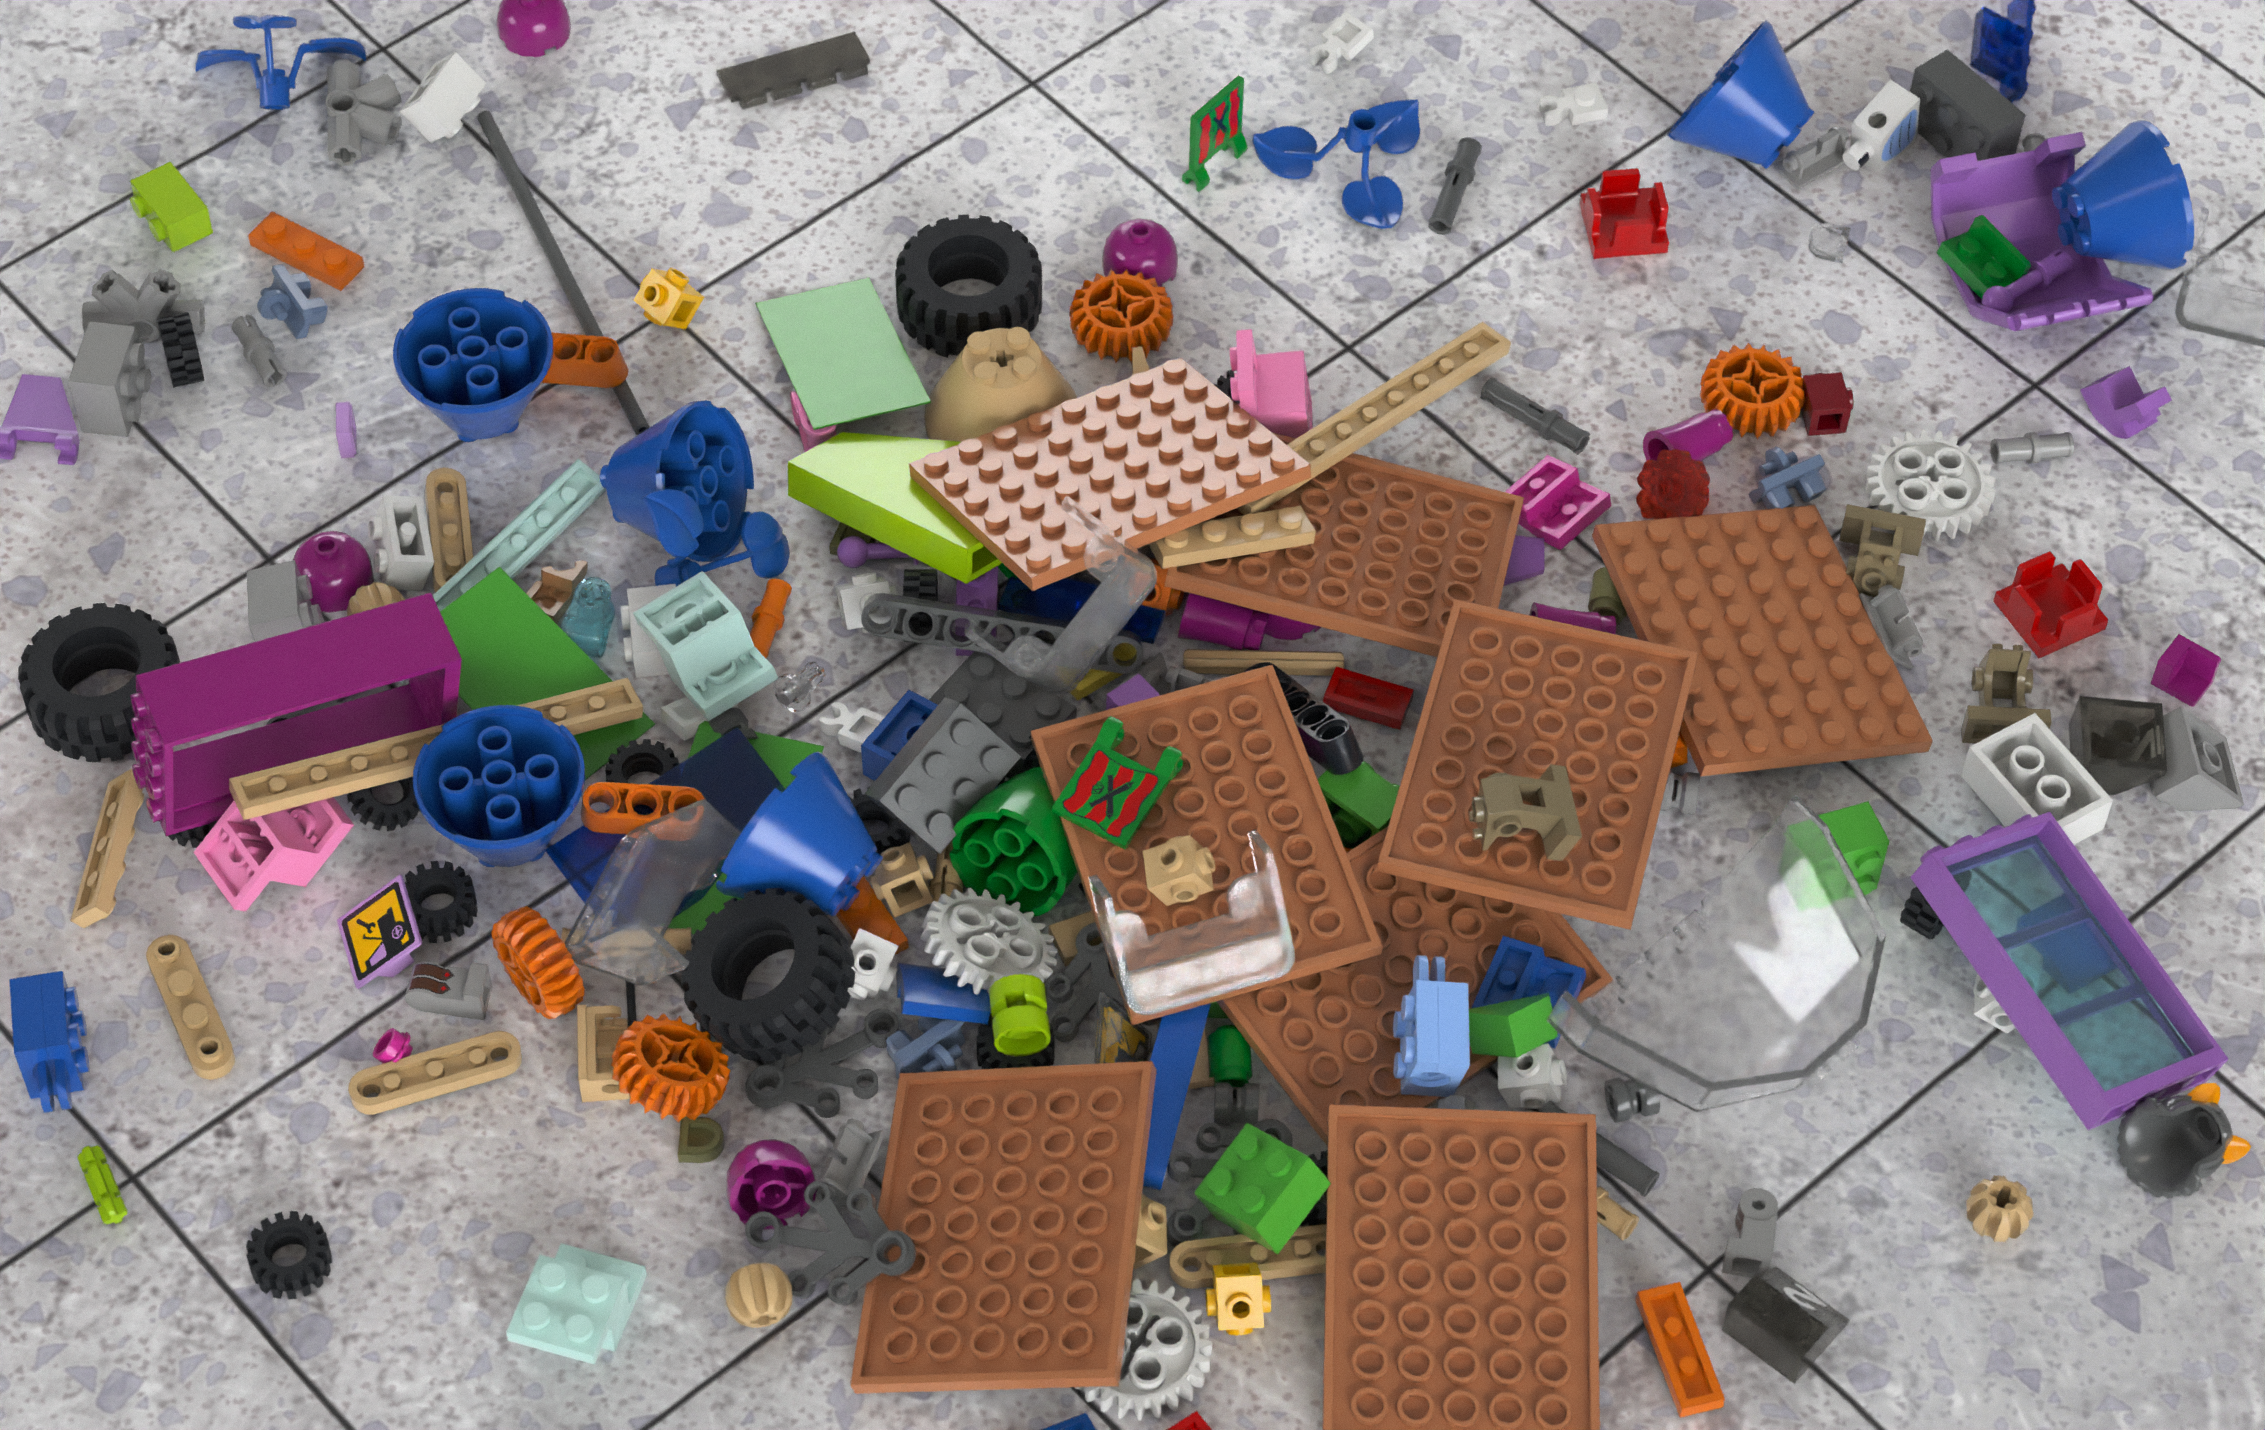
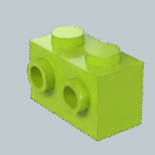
M171 161L130 180L134 195L130 198V203L134 212L140 219L143 217L147 219L154 238L158 242L163 240L172 252L213 233L207 206Z

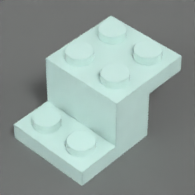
M703 571L633 612L637 624L657 645L671 680L708 721L778 679L772 664L754 646L741 612Z
M561 1243L555 1258L539 1255L506 1331L508 1341L595 1364L601 1348L616 1351L647 1276L646 1267Z

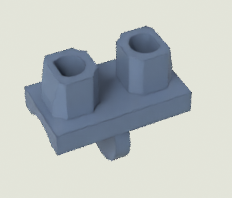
M283 264L274 265L271 270L274 274V281L269 288H264L261 291L260 295L262 297L257 303V310L265 319L277 318L279 321H284L296 339L307 338L310 325L325 322L328 306L322 297L307 299L310 297L312 287L305 273L290 275Z
M1773 447L1765 453L1766 463L1759 466V472L1763 477L1769 474L1771 476L1758 482V489L1751 491L1748 495L1753 504L1763 501L1767 509L1793 507L1796 503L1788 489L1794 486L1797 488L1804 503L1814 500L1826 491V486L1819 473L1825 462L1821 455L1818 454L1790 466L1798 461L1796 453L1792 451L1785 454L1781 448Z
M921 1016L918 1019V1029L923 1034L915 1040L905 1030H898L889 1036L886 1040V1047L889 1056L895 1063L896 1078L899 1080L900 1073L957 1071L954 1061L963 1055L960 1047L965 1044V1038L961 1030L964 1021Z

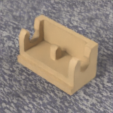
M577 1005L578 1081L582 1102L630 1099V1094L619 1092V1082L612 1079L614 1068L611 1066L612 1055L620 1035H623L624 1031L628 1029V1020L617 1018L621 1017V1007L613 1005L592 1007Z

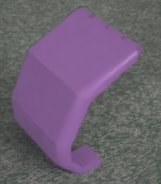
M2082 132L2047 138L2032 151L1981 161L1977 160L1976 153L1939 159L1931 167V221L1938 247H1940L1942 242L1968 232L1974 219L1984 215L2029 262L2040 261L2056 249H2061L2062 253L2066 251L2073 261L2072 269L2053 279L2048 288L2039 290L2033 287L2014 299L2012 308L2007 313L1982 305V299L1945 262L1973 318L2012 331H2021L2145 306L2153 302L2151 288L2112 276L2103 259L2079 255L2071 245L2064 246L2060 241L2057 228L2061 224L2059 210L2054 205L2052 199V190L2055 187H2059L2075 172V156L2086 147Z

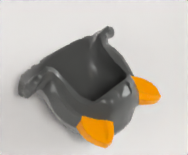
M2217 1083L2200 1084L2187 1095L2168 1097L2161 1103L2157 1102L2156 1098L2147 1097L2145 1101H2140L2134 1107V1110L2127 1111L2125 1117L2121 1119L2119 1125L2120 1133L2117 1136V1142L2120 1145L2117 1148L2118 1154L2121 1156L2120 1161L2123 1167H2127L2129 1179L2135 1180L2137 1186L2142 1187L2145 1192H2149L2156 1197L2164 1196L2167 1199L2174 1196L2180 1197L2181 1195L2184 1197L2190 1196L2200 1190L2202 1187L2200 1180L2202 1178L2212 1175L2222 1164L2238 1161L2251 1149L2250 1144L2245 1139L2233 1135L2231 1124L2224 1111L2218 1105L2220 1087Z

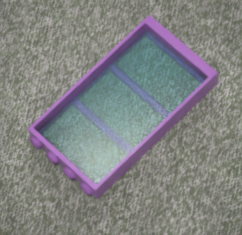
M2051 812L2032 817L2030 814L2024 815L2010 826L2004 828L2001 824L1993 826L1976 838H1973L1972 835L1964 836L1952 846L1944 849L1941 845L1935 846L1920 858L1922 864L1910 878L2087 1130L2125 1116L2127 1111L2134 1110V1107L2140 1101H2145L2147 1097L2156 1098L2157 1102L2203 1084L2229 1060Z

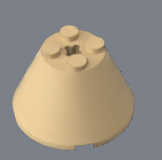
M997 328L984 332H974L968 337L967 345L932 389L929 395L931 403L926 404L925 429L928 439L962 442L966 439H973L994 431L997 427L1025 419L1033 413L1043 412L1061 405L1066 400L1076 399L1077 395L1064 376L1030 337L1029 331L1025 328Z

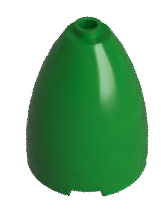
M1041 767L1033 768L1011 777L977 801L954 826L953 830L956 836L953 838V850L949 853L953 868L967 889L972 888L977 896H981L984 889L988 890L991 898L995 900L1002 894L1005 896L1006 904L1011 906L1013 903L1019 902V911L1023 914L1033 912V917L1050 911L1060 900L1077 873L1060 817L1051 810L1054 801Z

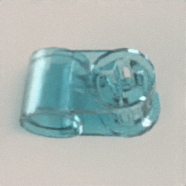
M599 577L586 578L577 585L569 611L561 625V629L588 656L602 658L604 655L608 635L615 618V608L611 602L612 591L610 585Z

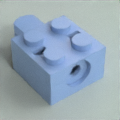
M1417 955L1415 957L1413 987L1409 995H1403L1401 1011H1396L1394 1014L1393 1036L1394 1038H1400V1052L1395 1053L1393 1073L1394 1078L1401 1081V1094L1437 1097L1454 1095L1470 1066L1468 983L1445 982L1444 957H1433L1430 975L1427 956Z

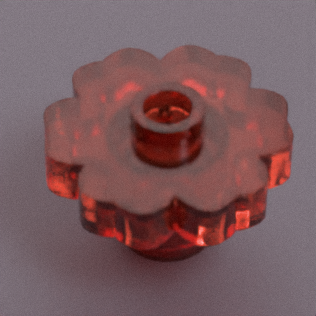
M1679 449L1661 450L1657 460L1650 459L1644 463L1643 469L1637 477V483L1642 490L1636 497V503L1640 508L1641 515L1645 519L1697 517L1703 514L1704 509L1709 503L1708 485L1710 483V476L1706 472L1704 463L1700 460L1692 459L1688 451Z

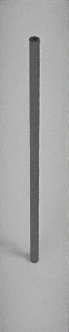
M480 112L477 119L585 334L603 336L491 112ZM625 380L620 385L613 387L635 434L639 435L650 428L627 381Z

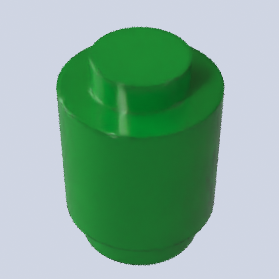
M1235 1025L1218 1027L1215 1032L1207 1037L1209 1078H1214V1087L1215 1082H1229L1232 1087H1242L1245 1083H1249L1253 1076L1251 1046Z

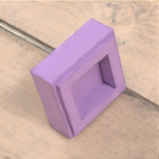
M350 402L336 403V436L341 458H352L357 454L356 423L352 404L350 405Z

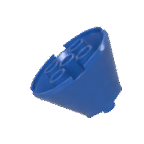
M1765 20L1752 32L1714 75L1716 78L1702 93L1700 92L1688 106L1667 136L1673 141L1756 163L1765 169L1775 161L1784 146L1788 147L1802 131L1801 128L1815 112L1809 108L1772 24Z
M2146 120L2129 123L2059 187L2053 188L2052 199L2054 205L2059 210L2061 224L2057 228L2058 236L2064 246L2071 245L2082 256L2166 270L2180 268L2187 263V260L2183 259L2185 252L2192 250L2194 243V218L2191 198L2180 163L2172 165L2164 149L2170 146V143L2154 124Z
M462 289L437 296L413 312L411 321L404 329H399L393 346V360L397 376L405 389L456 432L460 440L473 442L477 439H490L504 433H511L518 428L521 415L551 366L554 351L553 338L544 316L528 301L524 300L521 303L505 297L504 291L496 289Z
M693 401L684 405L617 448L609 464L604 465L600 472V482L607 490L608 500L615 521L626 523L657 541L659 539L654 529L650 512L641 498L647 494L665 489L678 490L689 495L698 505L704 522L702 533L696 537L699 547L688 556L692 560L714 562L723 559L737 547L742 539L741 527L743 521L751 514V512H745L747 490L754 489L753 466L744 433L735 417L726 408H718L711 404V401Z
M514 705L478 708L448 721L442 726L443 731L429 745L424 744L414 766V794L423 817L436 831L476 856L483 866L514 867L541 859L545 854L546 846L573 812L583 792L585 765L581 749L574 736L564 725L559 727L554 722L544 718L542 712Z
M815 752L807 756L791 770L790 773L796 778L783 792L775 788L741 832L721 868V871L727 875L724 883L720 880L716 883L717 890L722 894L743 899L745 898L744 893L758 889L763 894H765L767 888H782L785 892L793 890L803 894L807 900H812L827 916L833 917L840 909L843 911L848 910L860 893V890L855 888L864 875L867 877L872 875L881 863L883 856L876 852V845L831 763L822 753Z

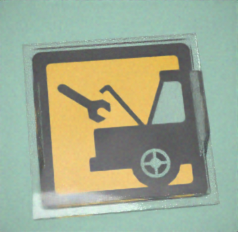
M1100 992L1094 1064L1150 1061L1153 1051L1151 1047L1152 1033L1140 1023L1131 1025L1128 1013L1104 992Z

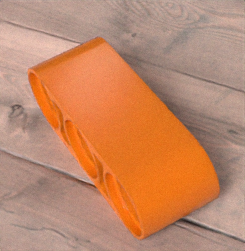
M551 332L554 350L553 359L541 383L613 388L626 380L628 367L614 339L604 336Z
M596 782L588 786L584 791L581 820L586 828L597 833L685 838L697 834L702 828L706 802L701 792L691 787ZM596 802H603L609 805L611 809L607 812L599 813L590 806ZM643 804L652 808L654 812L649 815H640L633 810V807ZM680 807H688L696 815L685 818L678 815L675 810Z

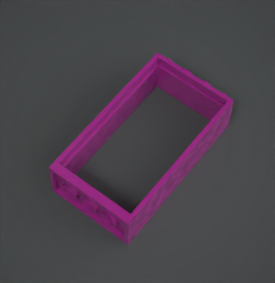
M427 593L136 675V693L130 695L131 704L136 717L131 718V725L136 741H132L131 744L137 764L132 765V771L138 788H146L149 798L146 799V804L153 823L160 821L165 836H169L218 821L234 801L229 790L230 778L439 726L457 717L462 658L432 594ZM409 679V684L173 752V746Z

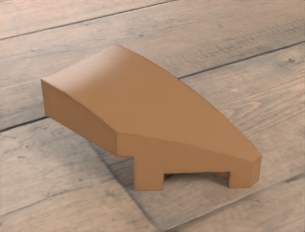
M584 560L575 561L574 568L560 571L553 569L552 566L541 568V580L536 581L526 594L557 624L579 590L588 570V562Z

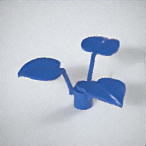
M240 15L233 17L234 26L241 29L264 30L267 69L263 70V76L257 62L261 60L260 54L234 49H211L199 52L197 54L195 70L198 72L210 65L228 61L249 62L256 79V89L259 90L260 108L283 110L290 108V89L296 88L295 80L305 53H343L357 56L366 61V51L362 44L348 38L310 40L309 43L299 45L290 75L286 77L285 70L274 69L271 28H293L297 26V20L282 15H263L261 17L256 15Z
M1400 100L1380 104L1368 110L1358 109L1350 115L1347 128L1340 127L1338 133L1317 153L1315 138L1307 130L1296 126H1282L1264 133L1253 134L1252 142L1258 158L1272 173L1286 179H1301L1311 174L1313 161H1320L1341 139H1344L1351 151L1362 153V181L1350 182L1344 188L1342 194L1344 210L1359 223L1380 229L1392 228L1397 224L1402 214V193L1397 184L1389 177L1377 176L1369 179V154L1371 147L1376 143L1382 151L1389 154L1406 153L1416 146L1420 135L1418 100Z
M673 489L659 490L641 498L650 512L659 541L664 549L675 557L668 560L667 565L660 566L656 570L654 577L656 586L676 584L677 587L701 571L708 572L747 558H751L755 574L765 579L779 576L788 564L790 550L787 538L783 534L780 524L768 513L758 511L749 514L744 519L741 527V537L747 551L700 566L697 562L686 559L699 547L696 537L702 533L704 527L703 517L696 502L686 493Z

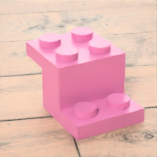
M1252 329L1237 330V347H1230L1232 371H1237L1234 377L1230 378L1232 401H1240L1237 404L1241 409H1244L1273 433L1298 438L1313 428L1312 399L1304 350L1256 355Z
M334 797L243 820L235 801H233L193 853L233 909L246 912L270 881L306 887L354 824Z

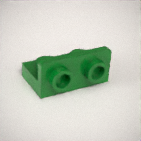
M1984 215L1974 219L1968 232L1942 242L1936 252L1981 299L1990 287H2006L2027 274L2031 267V263Z

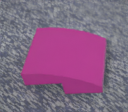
M1550 455L1544 457L1505 491L1506 493L1524 497L1518 524L1536 537L1544 538V542L1559 550L1564 548L1612 506L1609 493L1580 481L1578 468Z

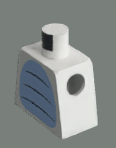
M1890 79L1854 119L1851 129V145L1842 155L1845 164L1855 171H1858L1864 164L1876 171H1882L1917 141L1920 98Z

